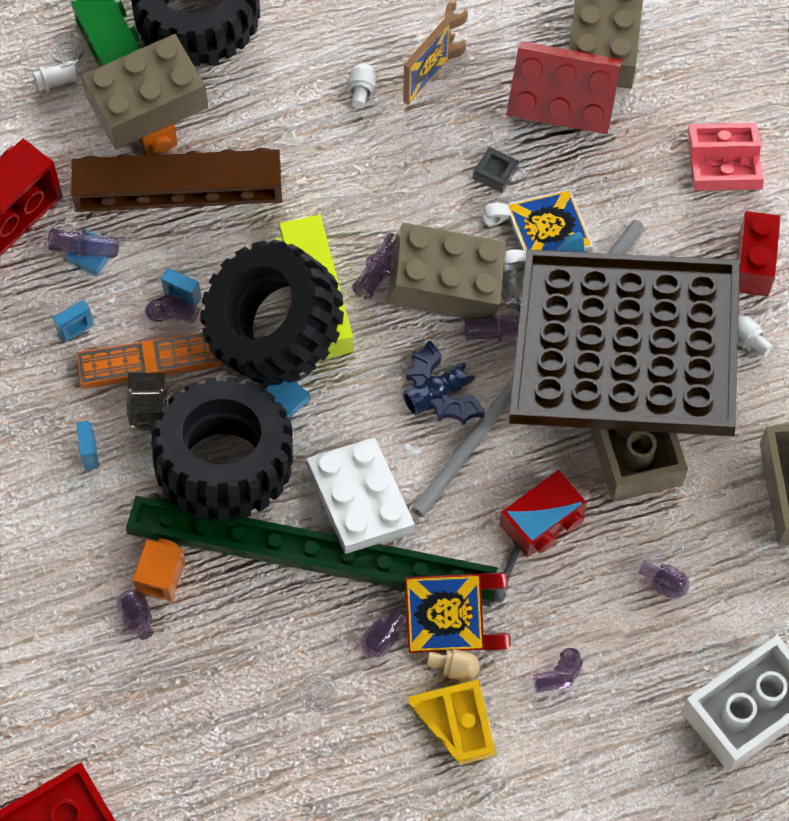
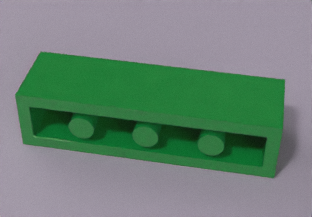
M75 0L71 2L75 21L98 67L140 49L137 44L140 42L135 26L133 23L127 25L124 19L127 17L121 0Z

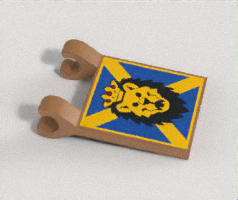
M450 1L447 4L444 20L404 64L403 102L408 105L449 59L462 55L466 50L465 39L458 45L451 43L455 39V33L450 32V29L463 25L468 19V9L466 8L461 14L453 13L457 6L455 1Z

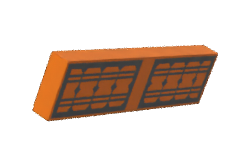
M202 332L76 352L82 390L224 367V364L212 354L209 349L210 344L205 342Z

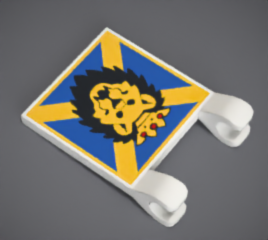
M571 189L507 204L490 203L485 206V214H483L485 225L493 227L510 219L521 250L505 251L503 271L506 274L516 272L525 267L527 250L556 251L565 242L564 239L577 232H580L583 236L584 252L593 250V243Z

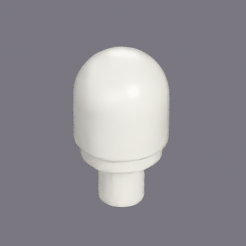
M357 64L352 68L349 76L348 89L349 93L353 96L352 106L358 109L365 107L366 99L371 97L375 90L376 72L369 64Z
M738 315V345L748 351L754 348L765 357L772 350L773 345L763 338L765 332L762 330V327L750 317Z

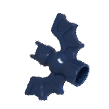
M427 341L426 346L419 352L412 353L414 365L411 370L406 372V379L413 381L416 386H410L403 391L404 401L412 414L418 415L431 407L436 410L438 421L445 418H454L463 425L471 418H484L485 409L475 396L470 395L462 398L448 397L450 392L459 391L463 386L475 380L474 375L467 376L464 373L465 363L445 371L442 376H432V371L441 363V353L432 341Z

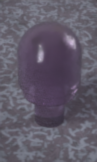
M644 560L638 571V574L652 580L650 586L655 588V591L668 598L678 599L688 592L690 584L687 575L670 564L665 565L661 563L657 567Z
M137 590L123 592L117 600V609L124 624L129 629H135L141 640L150 638L154 634L149 624V621L152 619V610L145 596Z
M394 608L385 620L379 618L377 621H374L361 639V646L364 652L371 657L384 656L396 643L397 637L400 635L396 630L406 617Z

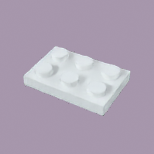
M375 437L306 458V467L345 554L414 533L415 523Z

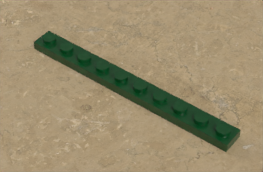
M135 496L126 525V531L129 535L154 540L166 539L179 545L406 590L405 577L497 573L498 567L383 544L372 545L345 554L337 535L247 517L239 519V516H231L229 521H218V517L209 516V520L198 518L193 510L190 513L182 511L178 508L177 503L142 496ZM481 589L482 605L490 607L494 589Z

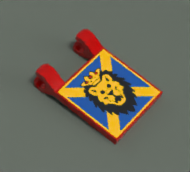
M499 572L405 577L409 653L445 652L447 649L462 651L509 649L511 645L509 633L484 634L481 590L506 588L508 584L507 574Z

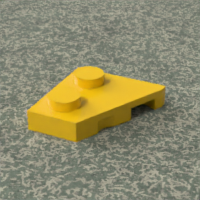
M479 679L407 697L410 706L459 765L497 756Z

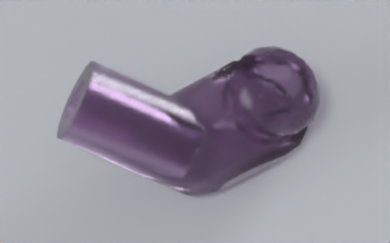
M166 295L154 299L145 307V315L154 322H162L179 317L193 324L200 312V308L174 295Z
M566 648L560 653L561 658L553 671L534 674L536 693L570 687L582 670L583 660L581 659L580 652L575 648Z

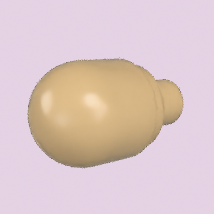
M447 649L445 655L429 652L426 667L441 669L442 676H447V679L468 682L478 675L480 663L478 658L471 652Z

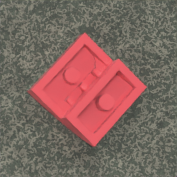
M757 123L689 124V153L694 191L763 189L764 177L760 161L761 143Z

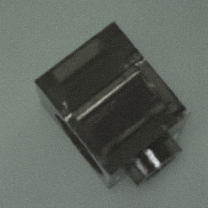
M128 373L127 416L130 427H136L142 431L152 430L153 423L157 420L159 409L164 404H167L168 387L165 373Z

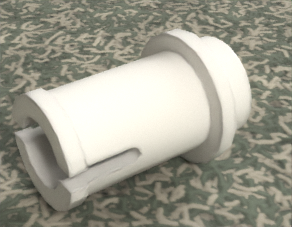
M72 60L45 69L40 66L38 71L33 72L38 92L44 90L45 93H49L50 88L78 82L77 72Z

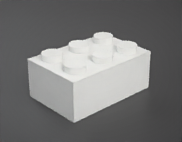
M778 635L688 697L682 708V714L728 773L789 730V648Z

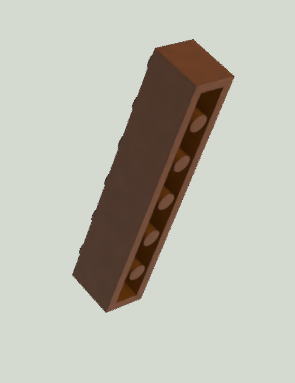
M258 148L251 151L225 149L220 152L208 153L189 151L185 154L157 152L152 155L143 156L121 154L117 157L85 156L72 159L71 195L75 211L91 212L283 203L280 149Z

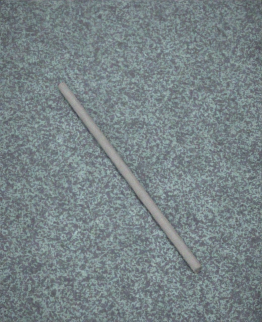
M633 220L607 254H625L644 229L643 224L638 220ZM513 377L487 409L484 418L477 422L411 508L416 515L424 517L511 403Z

